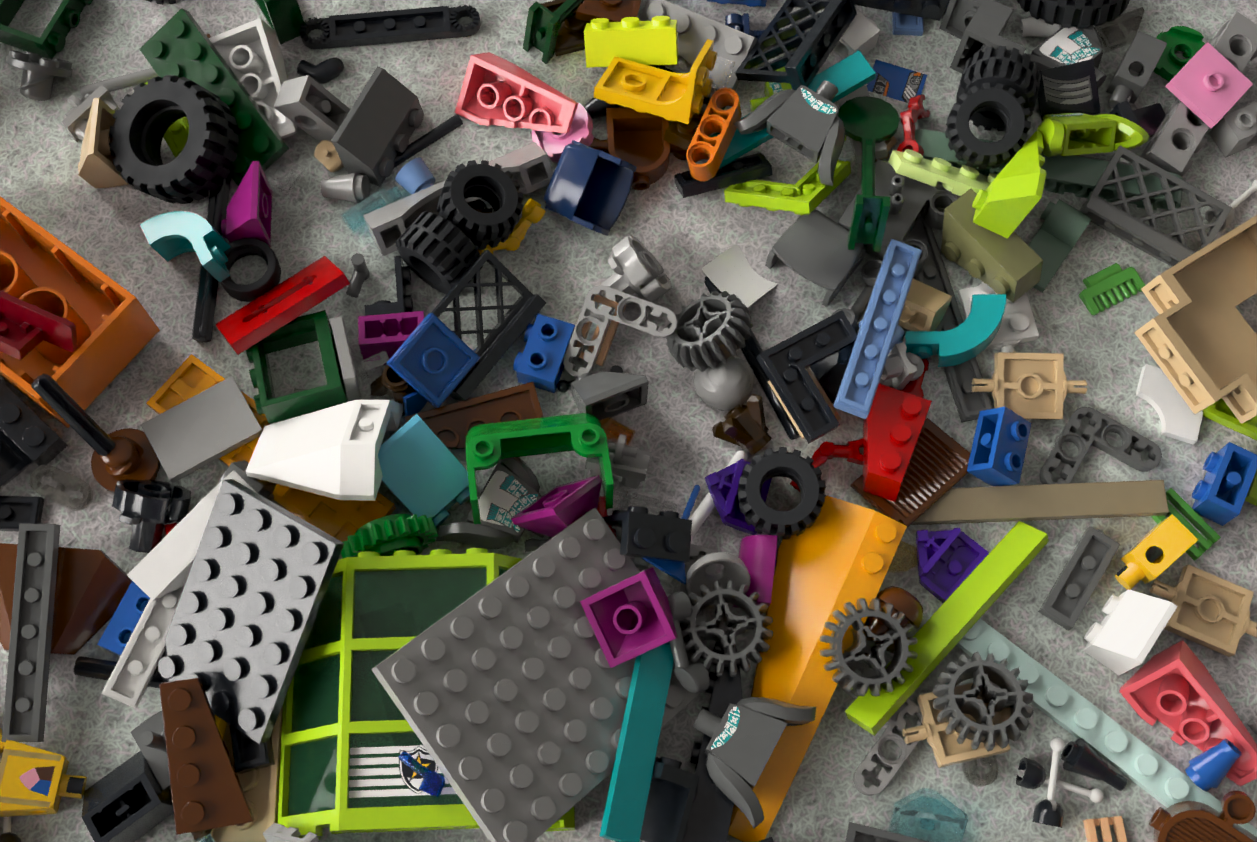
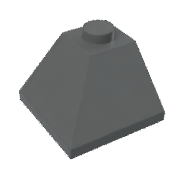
M600 371L595 374L589 372L580 375L575 379V382L571 383V394L580 413L592 414L602 422L647 404L649 381L646 375Z

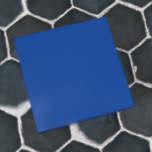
M429 313L386 364L432 406L439 408L480 357L433 313Z

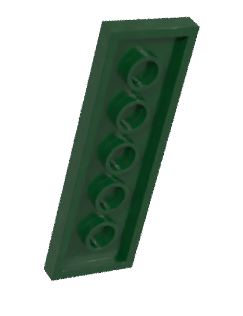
M181 8L139 49L161 78L165 75H176L179 78L185 77L219 96L221 101L225 102L231 109V116L235 117L237 129L234 132L239 135V146H235L234 152L238 154L235 163L231 162L229 170H231L230 176L238 186L253 161H259L265 172L289 150L284 140L189 11Z

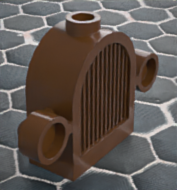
M628 107L606 108L607 140H600L594 137L593 142L589 146L636 166L637 169L634 172L631 186L635 190H646L650 187V184L663 177L669 166L670 153H673L679 160H687L686 150L663 140L666 129L669 127V120L649 113H640Z
M1230 791L1222 799L1221 813L1201 802L1183 801L1173 804L1167 809L1159 807L1152 815L1149 825L1154 828V842H1257L1256 836L1238 825L1248 823L1253 819L1256 812L1255 805L1246 793Z

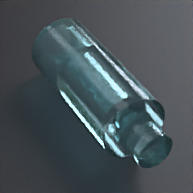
M397 186L388 191L382 188L340 215L344 223L354 234L367 225L363 215L395 202L402 197V194Z

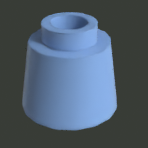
M418 157L409 161L400 169L395 177V181L412 195L433 186L435 177L423 159Z

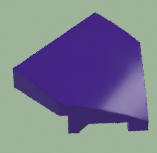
M740 459L736 463L706 476L705 481L723 524L744 533L755 535L757 533L755 527L752 524L748 525L746 523L745 516L739 509L740 477H742L743 469L747 464H750V462ZM772 478L765 481L761 487V498L764 502H766Z
M960 528L944 531H916L919 583L944 603L989 552L962 532Z

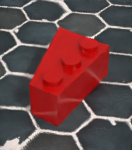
M880 383L878 384L869 415L866 419H863V491L896 502L932 401Z

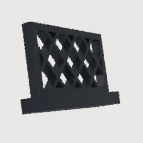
M786 0L736 70L737 80L790 83L793 90H797L802 85L808 87L857 15L853 0ZM794 7H799V8H801V9H799V10H797V11L791 13V11L793 10ZM824 9L823 12L818 13V14H815V12H818V11ZM809 15L811 16L810 18L805 19V20H803V21H801V22H799V23L796 24V21H798V20H800V19H802V18H805V17H807V16H809ZM791 24L790 27H788V28H786V29H784V30H782V31L777 32L779 29H781V28H783V27H785V26ZM811 28L810 31H808V32H806V33H804V34L802 33V31ZM796 34L798 35L797 37L782 43L783 40ZM776 43L778 44L777 46L767 51H764L765 48L770 47ZM798 47L796 51L788 53V51ZM781 54H784L783 57H780L770 63L768 62V60L777 57ZM761 63H764L763 66L756 68L754 70H750L751 68ZM785 66V72L775 71Z
M484 250L431 312L436 317H439L443 312L453 311L454 331L452 332L461 340V334H477V349L474 352L480 359L449 395L455 400H467L546 304L538 294H532L489 250ZM486 261L495 269V283H480V268ZM473 277L474 283H468ZM496 286L497 306H482L481 287ZM502 286H512L521 294L513 305H503ZM474 287L475 307H460L459 293L463 288ZM453 301V308H447ZM497 309L498 324L493 329L483 330L482 310ZM504 309H509L508 312L504 315ZM475 310L476 330L461 331L460 311ZM483 333H489L484 339Z

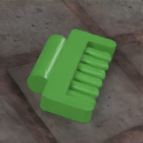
M1115 263L1083 279L1087 289L1083 290L1079 297L1091 315L1095 316L1099 311L1103 312L1105 307L1110 308L1111 303L1117 305L1118 301H1124V297L1128 299L1131 297V294L1136 295L1138 291L1142 292L1141 288L1145 284L1134 267H1129L1122 271L1120 265Z

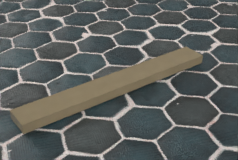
M1164 480L951 488L911 525L1165 516L1169 513Z

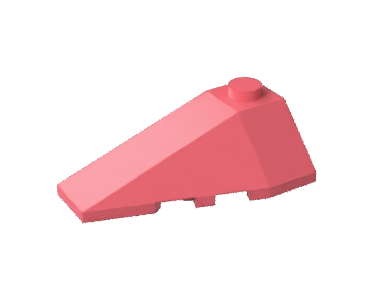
M487 52L470 56L455 113L479 125L505 126L506 128H527L537 131L569 133L578 103L514 63Z
M1184 640L1154 655L1120 688L1119 692L1141 719L1151 726L1157 720L1174 731L1171 739L1181 746L1185 741H1188L1205 752L1225 738L1228 739L1239 749L1242 755L1235 761L1226 777L1239 786L1257 779V744L1206 667Z

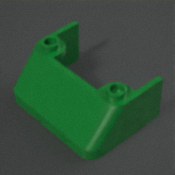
M579 413L480 424L468 431L465 439L466 461L474 524H481L476 471L490 469L497 465L500 459L566 451H575L578 455L586 458L598 457L606 509L613 508L614 482L607 436L599 419L594 415Z

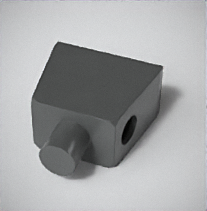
M1138 31L1106 92L1112 94L1108 101V105L1111 108L1124 101L1132 104L1135 103L1154 71L1167 45L1166 42ZM1129 69L1139 73L1138 76L1131 75Z

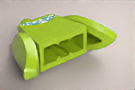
M1084 113L1050 114L1043 117V121L1037 128L1043 134L1044 149L1042 153L1047 157L1108 153L1116 151L1120 145L1131 150L1143 145L1149 139L1148 133L1142 127L1126 118L1113 114L1095 116Z

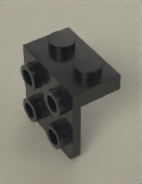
M630 506L627 507V510H612V515L602 517L607 525L622 528L620 555L680 563L689 562L692 520L679 518L678 512L659 511L658 515L648 514V508Z
M663 756L655 758L640 840L646 842H682L685 838L692 804L697 797V786L700 776L680 769L682 762Z

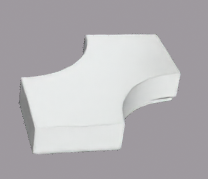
M1145 364L1142 367L1136 396L1146 400L1158 413L1162 425L1161 435L1194 445L1198 440L1203 412L1200 411L1194 414L1162 369Z

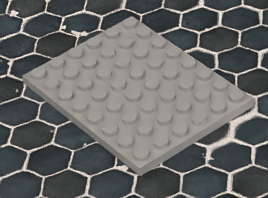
M596 508L581 516L371 669L490 842H534L613 771L636 657L610 668L580 601L640 572L629 556L620 555L621 544ZM694 650L687 653L689 664H691L690 659L695 653ZM673 663L661 728L702 693L689 692L678 682L674 673L675 663Z

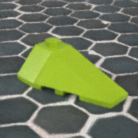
M1036 130L986 190L981 189L972 204V207L976 209L973 223L1008 239L1042 198L1046 179V170L1040 168L1045 163V157L1041 156L1044 149L1042 132Z

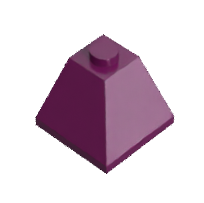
M259 161L251 163L227 206L226 219L222 220L221 229L223 238H227L229 243L242 238H256L271 247L273 191Z
M597 475L558 485L513 516L511 520L514 525L554 537L591 509H597L602 480Z
M653 567L580 601L610 668L677 638L668 597Z

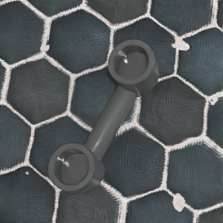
M870 260L863 265L861 275L866 286L852 308L838 309L832 314L834 315L842 310L856 332L859 330L857 326L858 320L868 306L882 264L881 260Z
M684 592L672 593L668 596L677 638L669 641L676 667L674 669L675 676L678 682L689 692L698 693L706 691L709 687L708 671L700 662L689 664L679 624L680 621L691 616L690 600Z

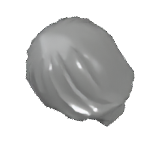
M730 356L726 364L723 362L717 364L715 369L708 366L705 371L701 372L697 368L694 376H692L696 389L695 393L705 404L720 411H730L738 404L742 407L751 396L755 379L753 369L750 368L748 363L734 356Z

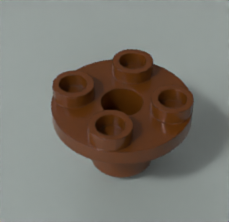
M126 428L108 434L115 442V448L106 456L99 455L95 450L92 454L91 469L93 476L103 488L113 493L115 492L117 481L125 479L155 480L161 465L145 432L138 429Z

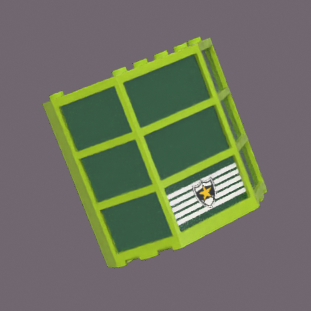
M471 548L466 550L465 554H452V551L447 549H435L430 551V555H416L414 551L400 550L394 552V556H379L377 552L365 551L358 553L357 557H346L338 560L283 702L278 824L284 825L286 828L293 827L298 829L301 833L298 838H303L307 833L312 832L317 835L318 840L323 836L324 828H330L331 834L335 835L345 833L480 829L371 669L513 567L522 558L488 553V550L484 548ZM575 805L546 831L575 830Z

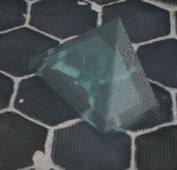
M922 788L895 802L888 831L929 842H962L968 822V815L934 789Z

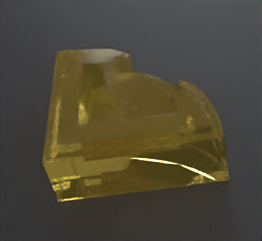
M900 541L887 572L901 573L900 571L906 572L909 569L911 570V568L913 569V567L915 568L918 565L917 548Z

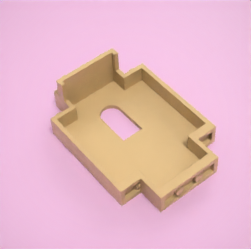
M1256 215L1164 271L1141 288L1159 315L1134 332L1194 414L1222 398L1241 424L1257 416V332L1253 331L1236 308L1237 305L1257 293Z

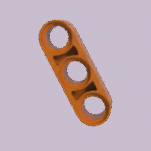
M720 88L714 92L687 149L686 157L690 174L698 181H708L716 175L737 129L734 123L741 120L742 113L739 96L731 88ZM725 106H732L728 110H721ZM711 133H720L718 136L709 137ZM701 159L708 160L704 164H696V162Z

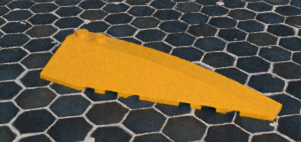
M826 495L825 502L815 523L798 536L794 534L789 539H782L777 551L771 604L766 611V616H771L773 622L765 628L773 631V637L764 640L770 645L768 652L759 651L762 660L756 666L751 697H764L799 706L816 707L815 720L810 723L785 727L753 788V792L762 807L764 820L753 829L745 814L734 804L728 835L742 842H758L766 838L838 684L832 680L833 675L838 669L830 671L824 669V665L832 660L831 656H820V650L829 649L830 643L820 641V636H831L832 631L826 629L824 624L825 622H832L837 625L838 622L833 617L832 612L839 610L846 616L844 610V603L851 602L857 610V599L865 598L869 608L871 600L876 598L907 528L906 525L875 510ZM867 617L861 618L863 624H865ZM852 625L848 627L844 634L842 654L853 643Z

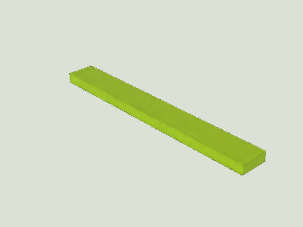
M1018 521L913 636L918 641L915 645H908V651H914L918 656L916 659L907 658L906 663L913 667L911 673L903 670L900 671L905 682L898 684L891 679L894 690L886 692L881 685L880 696H872L868 687L865 696L859 695L845 710L847 718L875 736L1049 542L1047 533Z

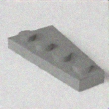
M647 0L640 16V21H652V18L655 16H669L670 20H677L678 54L693 65L707 39L714 40L713 51L717 52V59L714 69L709 72V78L713 79V82L721 88L726 87L736 91L740 80H737L735 72L758 39L666 0Z

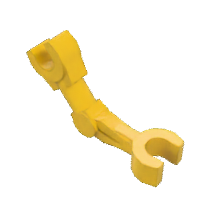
M530 198L523 207L522 218L515 225L508 239L504 243L500 241L498 246L492 249L487 245L485 250H489L492 254L493 251L503 249L507 251L517 250L531 224L538 223L543 218L546 212L545 209L541 208L539 202Z

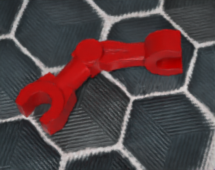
M924 94L911 97L908 103L909 109L900 113L904 141L898 146L897 151L905 152L906 149L920 153L922 156L924 155L922 146L915 141V123L917 120L930 116L929 109L924 110L923 100L926 99Z
M864 438L848 441L846 445H834V443L827 441L821 443L820 447L812 455L811 459L814 460L812 465L815 468L820 467L827 460L833 458H847L848 462L863 465V455L860 453L859 448L864 447ZM791 481L790 485L801 492L797 484Z

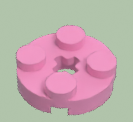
M578 103L569 133L557 135L559 134L558 132L532 129V140L547 153L548 158L552 162L558 163L564 147L572 143V140L586 146L591 145L594 139L592 134V118L586 109Z

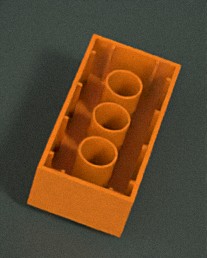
M0 196V291H4L11 296L34 304L43 310L73 322L76 325L78 345L74 352H69L43 340L21 360L0 351V376L69 428L70 425L32 388V382L43 373L50 375L85 411L160 329L134 295Z

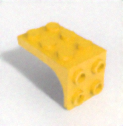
M707 39L688 73H674L614 57L594 87V98L603 100L608 104L632 108L640 113L657 115L669 121L689 124L694 113H700L704 97L708 98L711 92L713 79L709 78V72L714 69L717 59V52L713 51L714 40Z

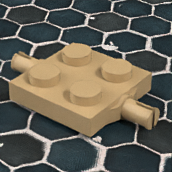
M997 352L994 353V373L992 379L973 378L972 385L985 386H972V392H992L994 408L1007 407L1024 419L1062 420L1063 402L1067 393L1086 394L1087 388H1075L1074 386H1087L1086 380H1067L1063 370L1064 353Z
M1189 564L1183 567L1178 584L1175 587L1162 583L1157 579L1153 581L1150 593L1165 598L1178 606L1166 624L1165 630L1228 657L1235 655L1239 640L1245 633L1257 638V623L1250 620L1249 607L1254 595L1253 591Z
M973 683L956 686L954 695H961L963 691L971 690ZM933 692L921 694L917 697L922 714V725L902 729L906 744L927 739V742L933 749L938 768L1006 753L1011 749L1009 744L1002 749L995 742L993 750L988 752L984 743L980 742L978 749L973 750L971 748L972 740L967 738L963 744H958L957 738L959 733L955 731L952 734L946 735L945 729L949 722L941 723L937 720L941 710L933 708L934 699L938 698ZM1003 708L1002 711L995 712L992 720L993 725L1000 724L1009 719L1011 708ZM963 713L967 718L976 722L971 715Z

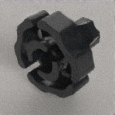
M125 479L117 481L112 507L123 512L120 514L119 522L133 525L129 549L136 552L149 553L162 540L164 524L175 521L180 522L189 513L191 491L182 486H174L172 493L170 483L156 480Z

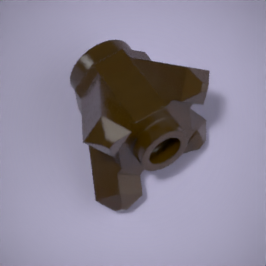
M388 365L382 371V375L370 384L372 396L388 394L395 402L403 404V409V397L416 392L412 386Z
M752 394L749 397L747 405H742L741 407L738 404L724 416L726 420L724 422L720 421L712 428L714 437L738 445L743 450L747 449L751 455L761 450L772 439L767 433L769 429L765 423L762 396Z

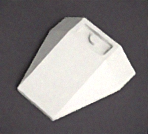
M354 400L266 425L247 466L246 474L249 477L337 500L375 501L383 477L378 453L385 432L397 431L404 410L403 404L392 400Z

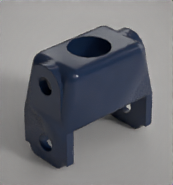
M572 140V143L564 147L545 192V208L577 224L608 236L610 229L625 206L637 167L601 150Z

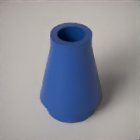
M1225 738L1216 746L1189 760L1190 765L1185 771L1198 787L1207 792L1212 787L1217 789L1235 761L1242 754L1232 742Z

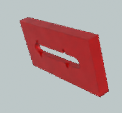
M323 256L215 325L236 354L239 355L349 285L350 282L335 264L326 256Z

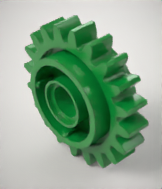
M417 514L388 515L366 523L355 532V535L348 536V540L343 541L345 544L341 556L342 559L357 557L358 553L365 551L377 552L379 556H394V552L400 550L414 551L416 555H420L423 549L429 547L428 544L435 542L438 534L432 517L427 518L426 515H422L417 518Z

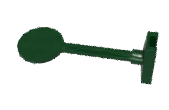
M566 0L554 12H551L536 1L528 10L523 49L528 52L532 47L537 48L543 52L542 62L547 64L554 57L558 30L561 28V24L579 8L584 0Z
M870 96L855 97L847 100L840 107L838 115L844 122L845 135L862 144L861 195H856L848 235V250H854L855 243L873 244V251L880 252L890 210V197L875 196V143L890 139L897 132L900 118L897 110L890 103L880 98Z

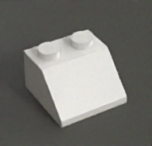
M1129 589L1118 597L1113 594L1102 608V612L1106 614L1100 624L1095 622L1084 636L1088 644L1083 651L1117 675H1121L1143 663L1178 606L1172 602Z

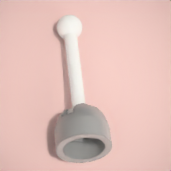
M1257 179L1252 182V186L1228 205L1232 209L1219 231L1224 230L1232 223L1235 217L1234 208L1257 191ZM1210 208L1205 213V219L1210 223L1214 216L1218 217L1220 212Z

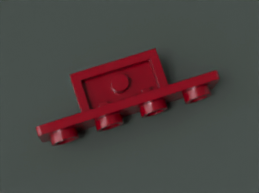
M0 291L1 352L21 360L43 340L69 352H74L78 348L76 325L73 322L43 310L34 304L11 296L4 291Z

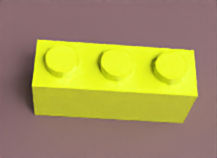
M655 16L652 18V21H640L638 17H626L621 19V22H609L607 18H596L591 20V23H586L584 29L586 68L608 67L614 57L645 65H677V20H670L669 16Z

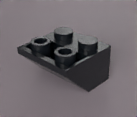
M141 751L84 791L82 819L94 842H135L174 813L170 787L165 791L162 789Z

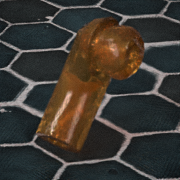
M612 418L599 420L606 433L607 440L613 438L618 440L620 434L627 435L626 445H629L635 435V430Z

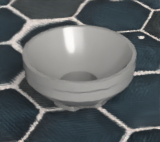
M725 552L710 553L701 557L690 567L686 576L688 594L693 592L701 598L700 586L705 584L712 592L715 580H719L722 589H726L728 580H733V590L738 592L742 584L748 586L747 591L750 586V575L744 562L739 557ZM712 564L724 566L723 570L716 575L705 573L706 568ZM715 604L709 605L706 608L715 609Z

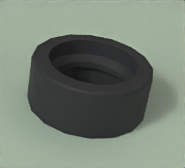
M242 238L232 241L229 244L230 248L224 251L228 258L225 265L229 273L237 260L248 255L261 256L267 264V271L263 277L254 283L247 285L236 284L231 279V276L220 282L230 297L239 301L251 302L279 284L281 277L279 261L267 243L256 238Z

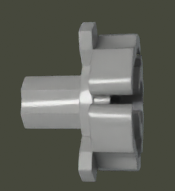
M633 235L626 236L613 247L615 257L611 256L607 260L615 273L600 285L608 286L630 295L636 292L644 300L660 305L657 300L672 289L671 281L665 274L657 280L656 278L664 272L663 267ZM603 291L600 296L606 298L607 292ZM618 295L617 302L619 303L623 297Z

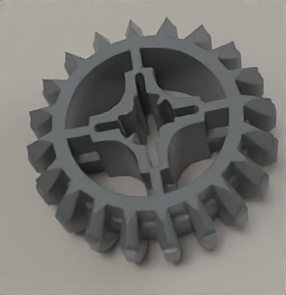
M713 291L707 296L703 293L700 299L696 301L692 299L691 304L687 307L682 306L681 313L676 314L679 322L678 328L674 334L666 337L668 350L678 364H681L683 368H689L691 371L698 368L703 372L708 366L715 369L717 364L721 362L726 364L730 356H737L736 351L739 348L746 347L744 340L751 337L749 330L753 327L749 315L750 312L735 294L730 295L727 291L719 294L717 291Z
M715 580L712 592L705 584L701 585L699 590L702 598L696 593L691 592L688 597L692 604L691 616L679 622L680 627L687 628L681 630L683 640H689L685 643L686 652L695 651L690 659V663H697L700 659H703L705 661L703 665L707 671H709L711 664L717 666L715 671L717 677L722 676L724 667H728L731 677L736 676L737 664L740 665L744 672L750 671L751 666L748 659L753 663L759 664L762 657L758 651L767 653L770 645L764 640L773 637V631L763 628L772 624V617L761 616V614L767 611L768 605L761 603L756 606L754 603L758 600L759 594L754 592L750 597H747L745 595L748 587L746 584L741 585L739 592L733 590V580H728L726 589H722L719 580ZM728 603L740 607L749 618L732 614ZM715 604V618L712 621L705 622L704 626L696 627V618L700 612L707 606ZM721 617H723V622H725L727 627H733L730 630L728 641L723 629H717L719 628ZM753 629L751 644L743 651L735 654V637L745 634L746 630ZM699 638L716 641L724 655L709 650Z
M865 598L857 599V610L851 602L844 603L846 616L839 610H834L832 615L837 620V625L832 622H825L824 627L832 631L831 636H820L821 642L830 643L829 649L820 650V656H831L832 658L831 661L824 665V669L830 671L837 668L838 670L833 675L832 680L839 683L846 678L843 689L850 692L856 685L857 695L865 696L869 687L872 696H880L881 685L886 692H892L894 687L891 679L898 684H903L905 679L900 671L903 670L911 673L913 667L907 664L906 660L907 658L916 659L918 656L916 652L908 651V645H915L918 641L917 638L906 637V633L913 629V625L910 623L900 625L905 614L897 612L891 617L894 605L886 603L881 609L880 600L876 598L871 600L869 608ZM867 616L876 618L884 623L889 631L875 635L868 626H864L861 618ZM852 625L853 643L842 654L844 634L848 627ZM866 641H879L871 648V657L870 653H858L866 646ZM894 641V655L890 664L885 669L884 666L887 664L884 659V651ZM863 659L869 668H873L876 675L861 677L854 673L847 664Z
M978 651L973 653L971 661L963 654L959 657L958 664L951 661L946 666L947 672H940L937 678L940 684L935 685L933 689V694L938 697L934 699L933 708L941 710L937 716L938 722H949L945 729L946 735L956 731L959 733L957 738L958 744H963L967 738L972 740L971 748L976 750L980 742H983L986 750L989 752L995 747V742L1003 749L1009 744V739L1014 742L1017 741L1021 736L1020 730L1025 731L1030 723L1026 718H1030L1034 711L1028 704L1032 702L1033 694L1024 691L1029 685L1028 680L1016 679L1020 673L1019 668L1012 669L1011 671L1006 669L1008 665L1007 658L1003 659L1000 664L994 662L993 653L988 654L986 660H982ZM973 678L971 690L963 691L961 695H954V689L959 683ZM990 681L998 685L1000 688H996L995 686H993L990 683ZM1010 707V718L1000 724L993 725L992 720L995 712ZM963 713L971 715L976 722L967 718Z

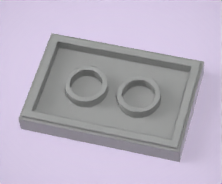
M233 376L141 424L172 483L256 439L263 431Z

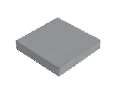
M342 316L331 318L330 322L348 402L360 400L361 394L344 318Z

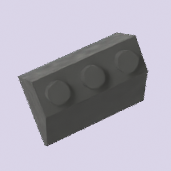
M377 66L331 140L348 174L359 172L361 175H367L371 184L381 187L385 178L389 177L394 169L395 157L399 152L403 153L406 150L411 135L416 128L420 127L423 121L424 113L418 97L385 69Z

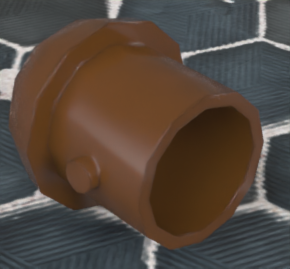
M895 586L887 587L877 594L876 599L880 600L881 609L886 603L894 605L891 617L897 612L905 614L900 625L910 623L913 625V628L919 629L923 618V607L916 597L903 588ZM867 617L864 626H868L873 634L876 635L889 631L888 627L880 620ZM894 641L893 644L886 648V651L892 654L894 653Z

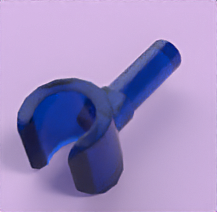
M403 751L398 758L415 773L424 777L419 789L439 797L445 785L444 776L421 765L406 751Z

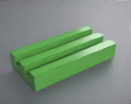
M1170 488L1166 491L1167 500L1207 538L1206 540L1167 501L1169 510L1167 514L1169 516L1173 514L1198 539L1196 543L1199 547L1196 548L1192 545L1186 551L1195 561L1221 537ZM1151 516L1157 524L1167 518L1166 516Z

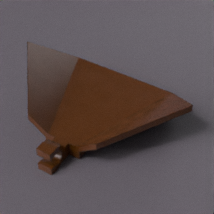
M0 543V642L4 650H9L18 544ZM59 547L51 641L52 654L75 655L112 618L132 582L127 574L102 550Z

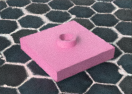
M1207 42L1165 87L1207 126L1212 128L1247 92L1253 83Z

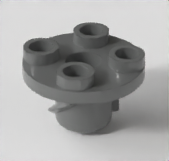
M9 50L6 63L23 69L19 89L20 93L26 98L36 101H47L51 98L54 76L72 77V62L53 58V60L44 59L42 54L23 50V52Z

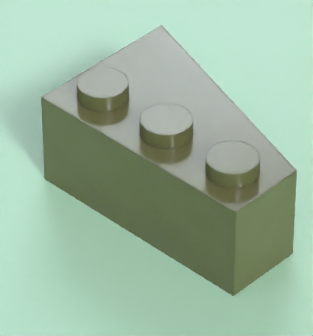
M970 189L944 209L941 253L949 261L955 262L967 270L972 277L978 278L990 286L997 294H1006V298L1014 303L1040 282L1043 259L1015 232L1007 239L973 223L976 209L972 207V204L977 194Z

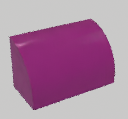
M424 311L358 316V345L364 363L388 361L425 318Z
M751 535L740 540L738 557L744 562L750 575V586L745 595L750 597L752 593L758 592L759 598L754 603L756 606L766 603L769 608L771 604L778 536Z

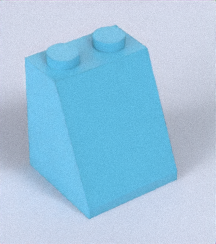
M417 414L381 445L378 459L383 475L382 482L413 515L417 514V518L422 515H426L427 518L432 517L435 528H437L450 516L447 511L456 502L462 505L470 498L467 470Z

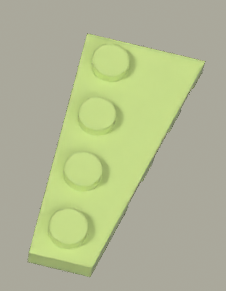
M906 149L905 152L893 150L888 160L897 174L934 187L938 185V182H941L945 189L959 196H962L970 189L976 194L981 189L986 190L998 175L995 173H990L989 176L982 175L976 169L966 165L957 168L951 166V163L937 157H934L933 161L925 159L920 153Z

